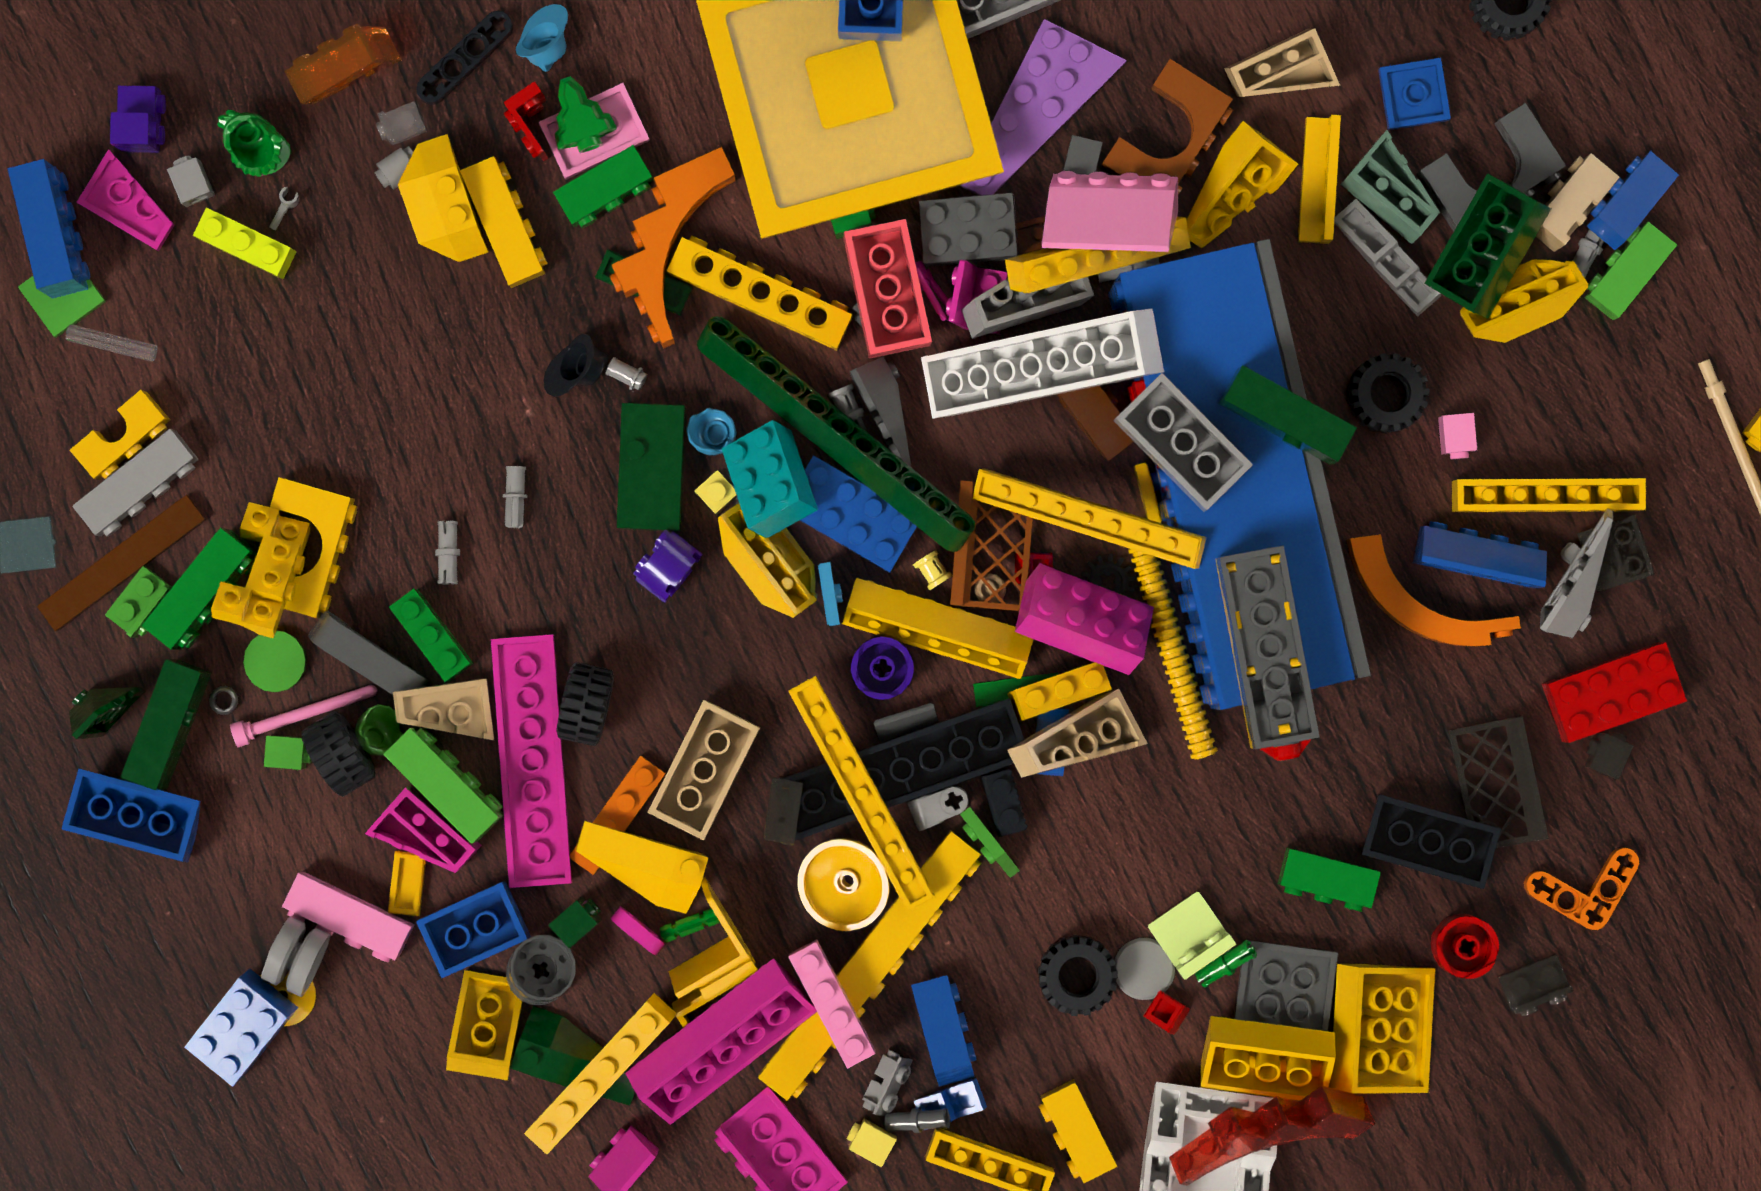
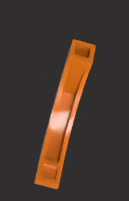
M1381 534L1347 539L1349 555L1361 584L1379 608L1407 630L1439 643L1455 646L1492 645L1491 632L1494 633V638L1513 636L1512 630L1521 628L1519 616L1484 621H1464L1449 618L1428 609L1415 600L1401 586L1393 574L1384 552Z

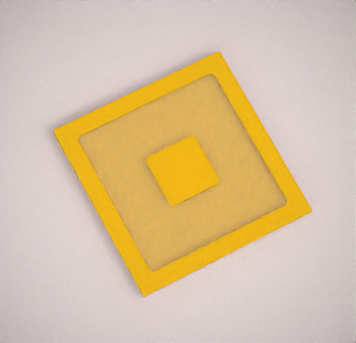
M696 0L761 239L1004 173L957 0H903L902 41L839 39V0Z

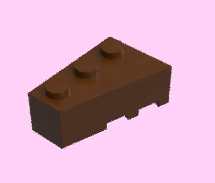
M1100 386L1056 394L1060 399L1059 402L1064 408H1067L1076 420L1079 428L1097 451L1108 461L1134 442L1113 421L1120 414L1115 407L1119 402L1108 388L1103 391Z

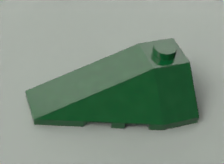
M141 687L90 689L89 691L84 689L74 698L72 703L75 706L69 711L72 736L75 739L103 737L145 691Z
M533 1006L520 1037L510 1069L567 1087L603 1047L588 1034L578 1029L563 1015ZM628 1067L601 1097L630 1106L635 1090L625 1073L631 1068Z

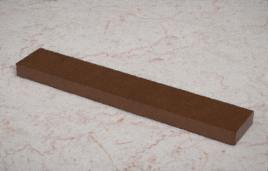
M185 495L36 607L54 631H59L138 572L142 566H146L206 521V518L191 498Z

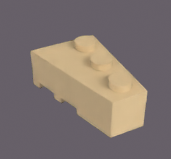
M1315 28L1306 29L1224 68L1237 97L1340 85Z
M1592 153L1584 159L1579 156L1568 168L1571 175L1563 183L1559 179L1547 193L1551 198L1545 205L1552 209L1536 237L1554 252L1567 244L1571 239L1570 235L1578 226L1583 224L1587 219L1586 216L1599 204L1620 178Z

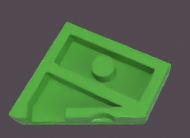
M970 807L960 814L967 823L962 828L973 842L979 838L983 843L984 847L980 851L990 864L997 861L1010 878L1020 871Z

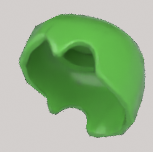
M377 704L368 708L358 718L355 726V734L359 746L372 755L383 756L403 735L396 720L395 710L387 705Z

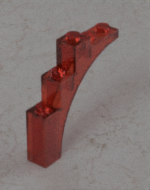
M1320 1086L1299 1102L1276 1096L1254 1112L1230 1107L1208 1122L1210 1129L1172 1154L1169 1159L1179 1184L1188 1186L1207 1173L1248 1154L1272 1146L1305 1139L1343 1138L1353 1140L1376 1123L1364 1097Z

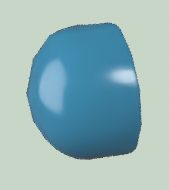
M707 408L697 415H692L686 428L689 442L698 452L706 455L723 453L721 448L734 442L737 434L733 419L725 411Z

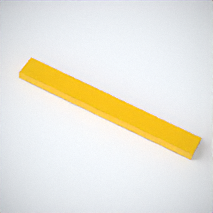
M985 468L978 471L972 498L974 500L1193 569L1200 567L1206 537Z
M814 676L788 690L907 912L934 899L933 891L817 677Z

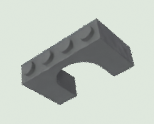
M1526 103L1495 123L1496 128L1515 158L1516 172L1510 184L1511 186L1532 196L1535 194L1533 187L1543 182L1547 186L1561 177L1559 170L1566 165ZM1446 153L1421 169L1417 176L1454 232L1477 191L1465 182Z

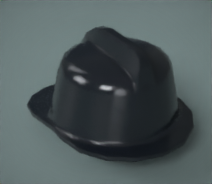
M587 334L578 335L550 362L545 371L544 389L547 394L557 397L567 393L575 385H592L600 377L604 366L609 362V358L599 348L594 346L591 336Z

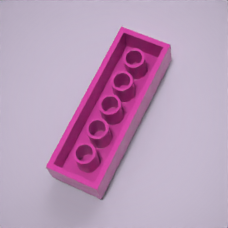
M773 958L745 981L738 984L718 1002L712 1004L709 1009L696 1019L686 1024L674 1036L663 1042L652 1053L637 1062L625 1074L638 1098L671 1125L814 1015L817 1010L804 987Z

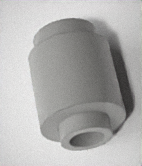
M409 146L403 150L400 147L376 163L379 170L374 173L384 188L390 185L394 190L398 187V182L413 154V150Z

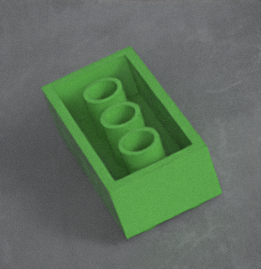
M409 728L383 755L471 844L478 842L504 816V813L501 811L503 805L491 793L485 795L479 789L482 784L469 771L463 773L457 767L460 762L449 750L441 751L435 745L438 740L427 728Z

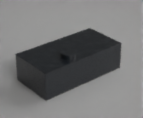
M1378 794L1361 854L1484 889L1501 829Z

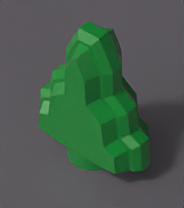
M571 76L560 80L558 98L562 109L556 117L559 129L554 134L558 150L577 146L579 153H585L603 145L601 137L617 129L611 115L603 113L598 102L587 99L583 87Z

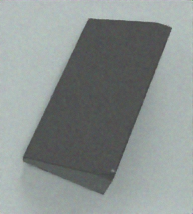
M928 703L877 719L874 722L879 741L882 743L939 722L934 705Z

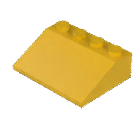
M1337 964L1333 1032H1335L1336 1059L1332 1071L1330 1089L1348 1093H1428L1435 968Z

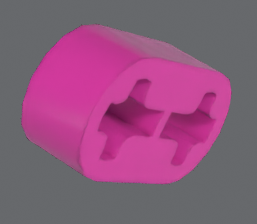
M621 906L610 918L618 927L655 956L666 944L655 932Z

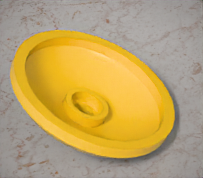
M837 838L819 844L805 857L798 874V891L804 907L820 924L834 930L852 931L869 925L882 913L889 898L890 880L877 854L870 847L856 840ZM845 875H850L853 878L854 883H847L845 881Z

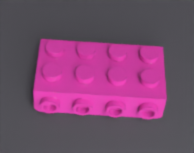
M766 1086L715 1129V1133L718 1136L714 1139L724 1153L730 1151L738 1160L734 1163L736 1168L745 1178L749 1175L757 1183L754 1187L756 1191H838L848 1183V1180L769 1086Z

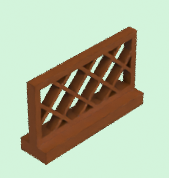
M961 480L959 507L974 519L975 529L962 549L954 554L950 605L1019 611L1025 583L1028 579L1033 518L1027 516L1025 524L1020 518L1022 514L1010 511L1014 518L1000 529L989 516L997 507L993 506L986 512L977 500L972 499L976 482ZM978 507L983 515L976 520ZM986 517L996 528L997 532L983 543L975 533L976 525ZM1018 520L1025 529V537L1014 545L1003 531ZM1001 534L1012 548L1000 559H997L986 545ZM976 539L981 546L974 551V542ZM1024 543V553L1022 555L1017 548ZM984 548L995 563L981 574L973 565V556ZM1015 551L1023 560L1021 570L1014 576H1011L1000 562ZM998 565L1009 580L995 591L984 576ZM973 569L978 577L971 582ZM1022 573L1020 587V585L1015 581V578H1017ZM981 579L992 594L983 602L970 601L971 587ZM1011 582L1020 591L1019 605L1006 604L998 595ZM994 596H996V598L1001 603H994L988 601L992 599Z

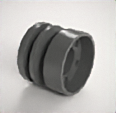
M536 935L524 940L511 954L506 966V980L511 991L521 1001L531 1005H546L556 1001L571 986L576 974V961L571 949L562 940L550 935ZM540 965H543L545 967L544 974L547 977L541 976L539 979H536L534 977L535 970L532 969V966L538 968Z

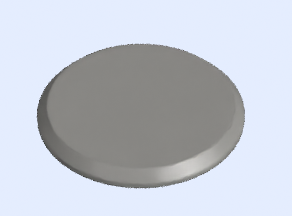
M1137 938L1129 941L1118 951L1114 960L1116 970L1118 971L1116 983L1125 994L1135 999L1149 1000L1155 998L1159 990L1166 992L1175 976V966L1155 939Z

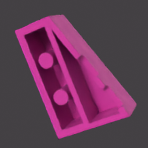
M413 784L403 789L365 833L370 837L378 838L398 849L406 850L419 856L421 859L454 873L462 869L482 846L478 842L471 844Z

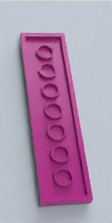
M554 634L491 639L509 888L572 883L562 739L558 738L556 731L560 708Z

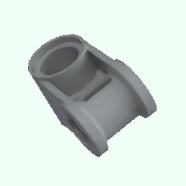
M950 786L935 793L932 792L907 802V805L919 832L962 813L968 805L969 798L967 792L962 787ZM950 792H954L956 796L961 795L963 797V800L959 802V808L955 809L954 805H947L946 801L950 798Z

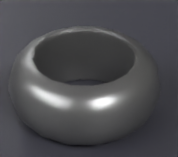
M220 686L211 693L209 703L213 711L221 715H227L236 709L238 696L232 688ZM222 691L229 693L232 698L230 707L225 710L220 709L216 704V696Z

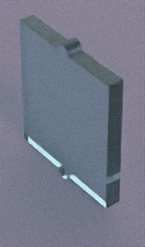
M51 517L0 522L1 574L56 568L54 545L57 542L53 539Z

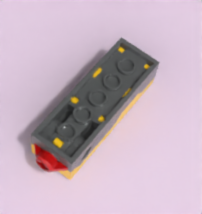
M1284 545L1216 558V567L1250 748L1260 749L1276 761L1298 758L1312 739L1320 738Z

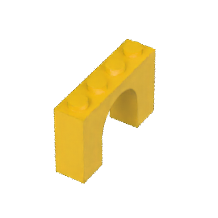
M278 477L270 507L308 519L317 527L322 538V553L318 563L309 572L294 578L293 583H296L295 594L292 601H286L284 609L320 618L322 613L328 611L331 603V596L327 594L330 584H335L339 575L340 566L336 565L339 553L344 554L348 544L349 536H346L345 532L348 523L353 524L357 513V506L353 505L355 499Z

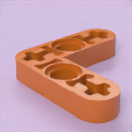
M1625 847L1613 850L1587 895L1540 870L1533 871L1526 876L1524 889L1534 899L1583 927L1599 930L1607 924L1639 866V858L1633 850ZM1626 854H1629L1628 861L1631 862L1630 867H1623L1619 872V875L1625 876L1623 881L1616 876L1608 874L1610 869L1614 872L1618 870L1620 863L1616 861L1618 856L1624 857ZM1543 876L1545 878L1543 880L1544 885L1554 889L1555 883L1559 885L1552 893L1550 902L1546 900L1550 896L1549 893L1543 890H1538L1537 893L1534 892L1535 886L1531 884L1533 879L1539 880ZM1606 880H1613L1617 886V891L1612 897L1606 898L1600 892L1601 884ZM1564 891H1569L1574 896V904L1569 909H1562L1558 904V897ZM1594 896L1601 901L1609 903L1607 909L1602 905L1598 909L1597 914L1601 917L1598 922L1593 920L1589 924V917L1586 915L1587 910L1594 911L1598 905L1597 902L1592 901Z

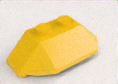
M448 134L418 143L398 182V187L418 244L457 262L488 253Z
M1533 259L1518 266L1489 318L1475 314L1464 307L1460 310V315L1473 337L1506 343L1562 318L1588 288V283L1574 261L1563 263L1554 260Z
M739 503L718 517L724 555L761 604L794 618L817 601L814 564L787 528L768 538L749 530Z

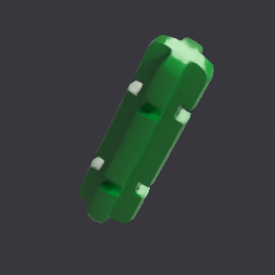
M712 908L703 911L701 915L697 913L676 921V924L672 925L669 923L662 926L660 934L663 941L667 943L676 940L677 936L684 937L703 930L704 926H714L720 921Z

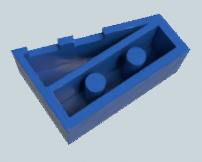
M946 975L911 985L939 1087L974 1078L975 1075L971 1062L977 1059L972 1042L966 1043L963 1032L969 1031L964 1012L958 1014L955 1002L961 1001L956 983L950 984Z

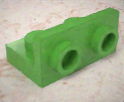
M142 566L105 616L125 630L129 637L137 638L138 635L143 637L148 631L142 627V624L170 591L172 586L146 566Z

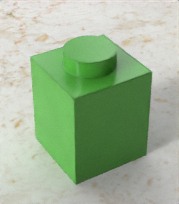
M266 736L264 767L303 770L306 769V763H311L312 760L304 747L302 737Z

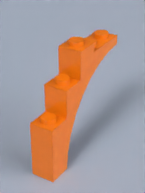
M722 147L654 177L656 187L651 190L658 205L665 204V207L634 220L635 230L630 232L637 248L644 247L645 250L612 264L614 274L609 276L616 292L623 290L626 298L638 293L639 296L634 298L641 315L647 313L652 323L647 326L653 342L660 341L663 349L675 344L666 319L663 297L665 271L671 249L682 227L695 210L714 193L735 182V174Z

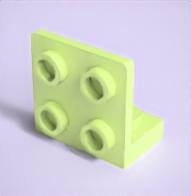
M1199 892L1193 893L1148 924L1149 930L1184 980L1237 945Z

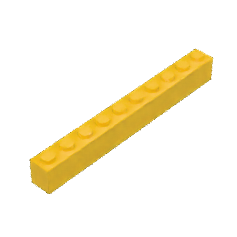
M951 830L920 868L935 898L907 912L898 896L836 975L859 1019L865 1012V1009L862 1007L869 997L874 1000L885 985L881 981L889 972L894 975L903 964L904 960L900 958L907 948L913 951L924 936L920 934V931L927 923L932 926L940 917L943 911L939 907L946 899L951 902L959 893L962 887L958 883L966 874L971 877L981 864L978 860L981 854ZM818 1012L792 1031L758 1075L762 1082L786 1101L792 1095L797 1098L805 1089L808 1083L804 1079L811 1070L815 1074L820 1070L827 1060L823 1055L829 1047L832 1046L836 1049Z

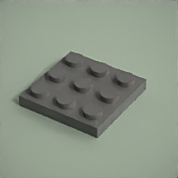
M1248 940L1251 942L1248 948L1253 945L1257 952V957L1240 967L1234 1019L1328 1031L1338 952Z

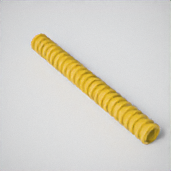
M1129 549V554H1133L1131 562L1136 564L1134 572L1139 574L1137 581H1141L1142 584L1139 587L1140 591H1144L1145 594L1142 598L1147 601L1148 605L1154 607L1151 628H1155L1156 633L1153 635L1154 638L1158 637L1159 641L1156 645L1161 647L1162 650L1159 652V655L1164 657L1162 665L1167 667L1165 674L1170 677L1167 681L1168 684H1172L1173 689H1170V691L1176 697L1173 701L1178 704L1176 711L1181 714L1179 721L1184 723V726L1181 728L1182 731L1187 733L1184 738L1189 740L1190 744L1187 747L1193 753L1190 754V757L1196 760L1213 755L1218 750L1217 747H1213L1214 738H1210L1212 730L1211 728L1208 729L1206 725L1209 723V720L1204 718L1206 710L1201 708L1203 701H1199L1198 696L1201 694L1195 688L1198 684L1193 681L1195 674L1190 671L1192 664L1187 662L1189 654L1184 652V649L1187 648L1181 642L1184 637L1179 635L1178 631L1181 628L1176 625L1178 618L1174 617L1173 612H1175V608H1171L1170 605L1173 601L1167 595L1170 591L1165 589L1164 584H1167V581L1162 579L1164 571L1159 569L1161 561H1157L1155 556Z

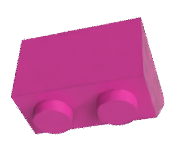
M632 1125L626 1131L621 1127L609 1141L614 1146L606 1155L601 1151L589 1165L593 1168L589 1178L601 1191H628L659 1152V1148Z

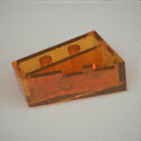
M359 24L352 25L343 30L344 36L336 41L334 39L327 40L317 46L319 51L314 54H305L293 60L294 66L285 70V73L300 103L316 104L348 88L349 83L365 74L367 78L375 74L374 68L384 62L395 64L402 59L386 28L360 26Z

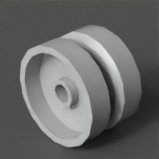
M290 916L282 926L269 950L261 980L276 986L284 980L289 972L286 981L287 991L302 997L317 973L327 950L331 934L315 928L308 933L302 943L306 932L305 922Z

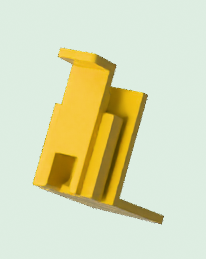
M706 877L701 882L706 900L729 937L668 971L675 995L678 1000L672 1003L673 1010L677 1013L676 1017L683 1028L690 1022L686 1014L735 987L758 971L755 965L756 961L750 950L744 943L742 936Z

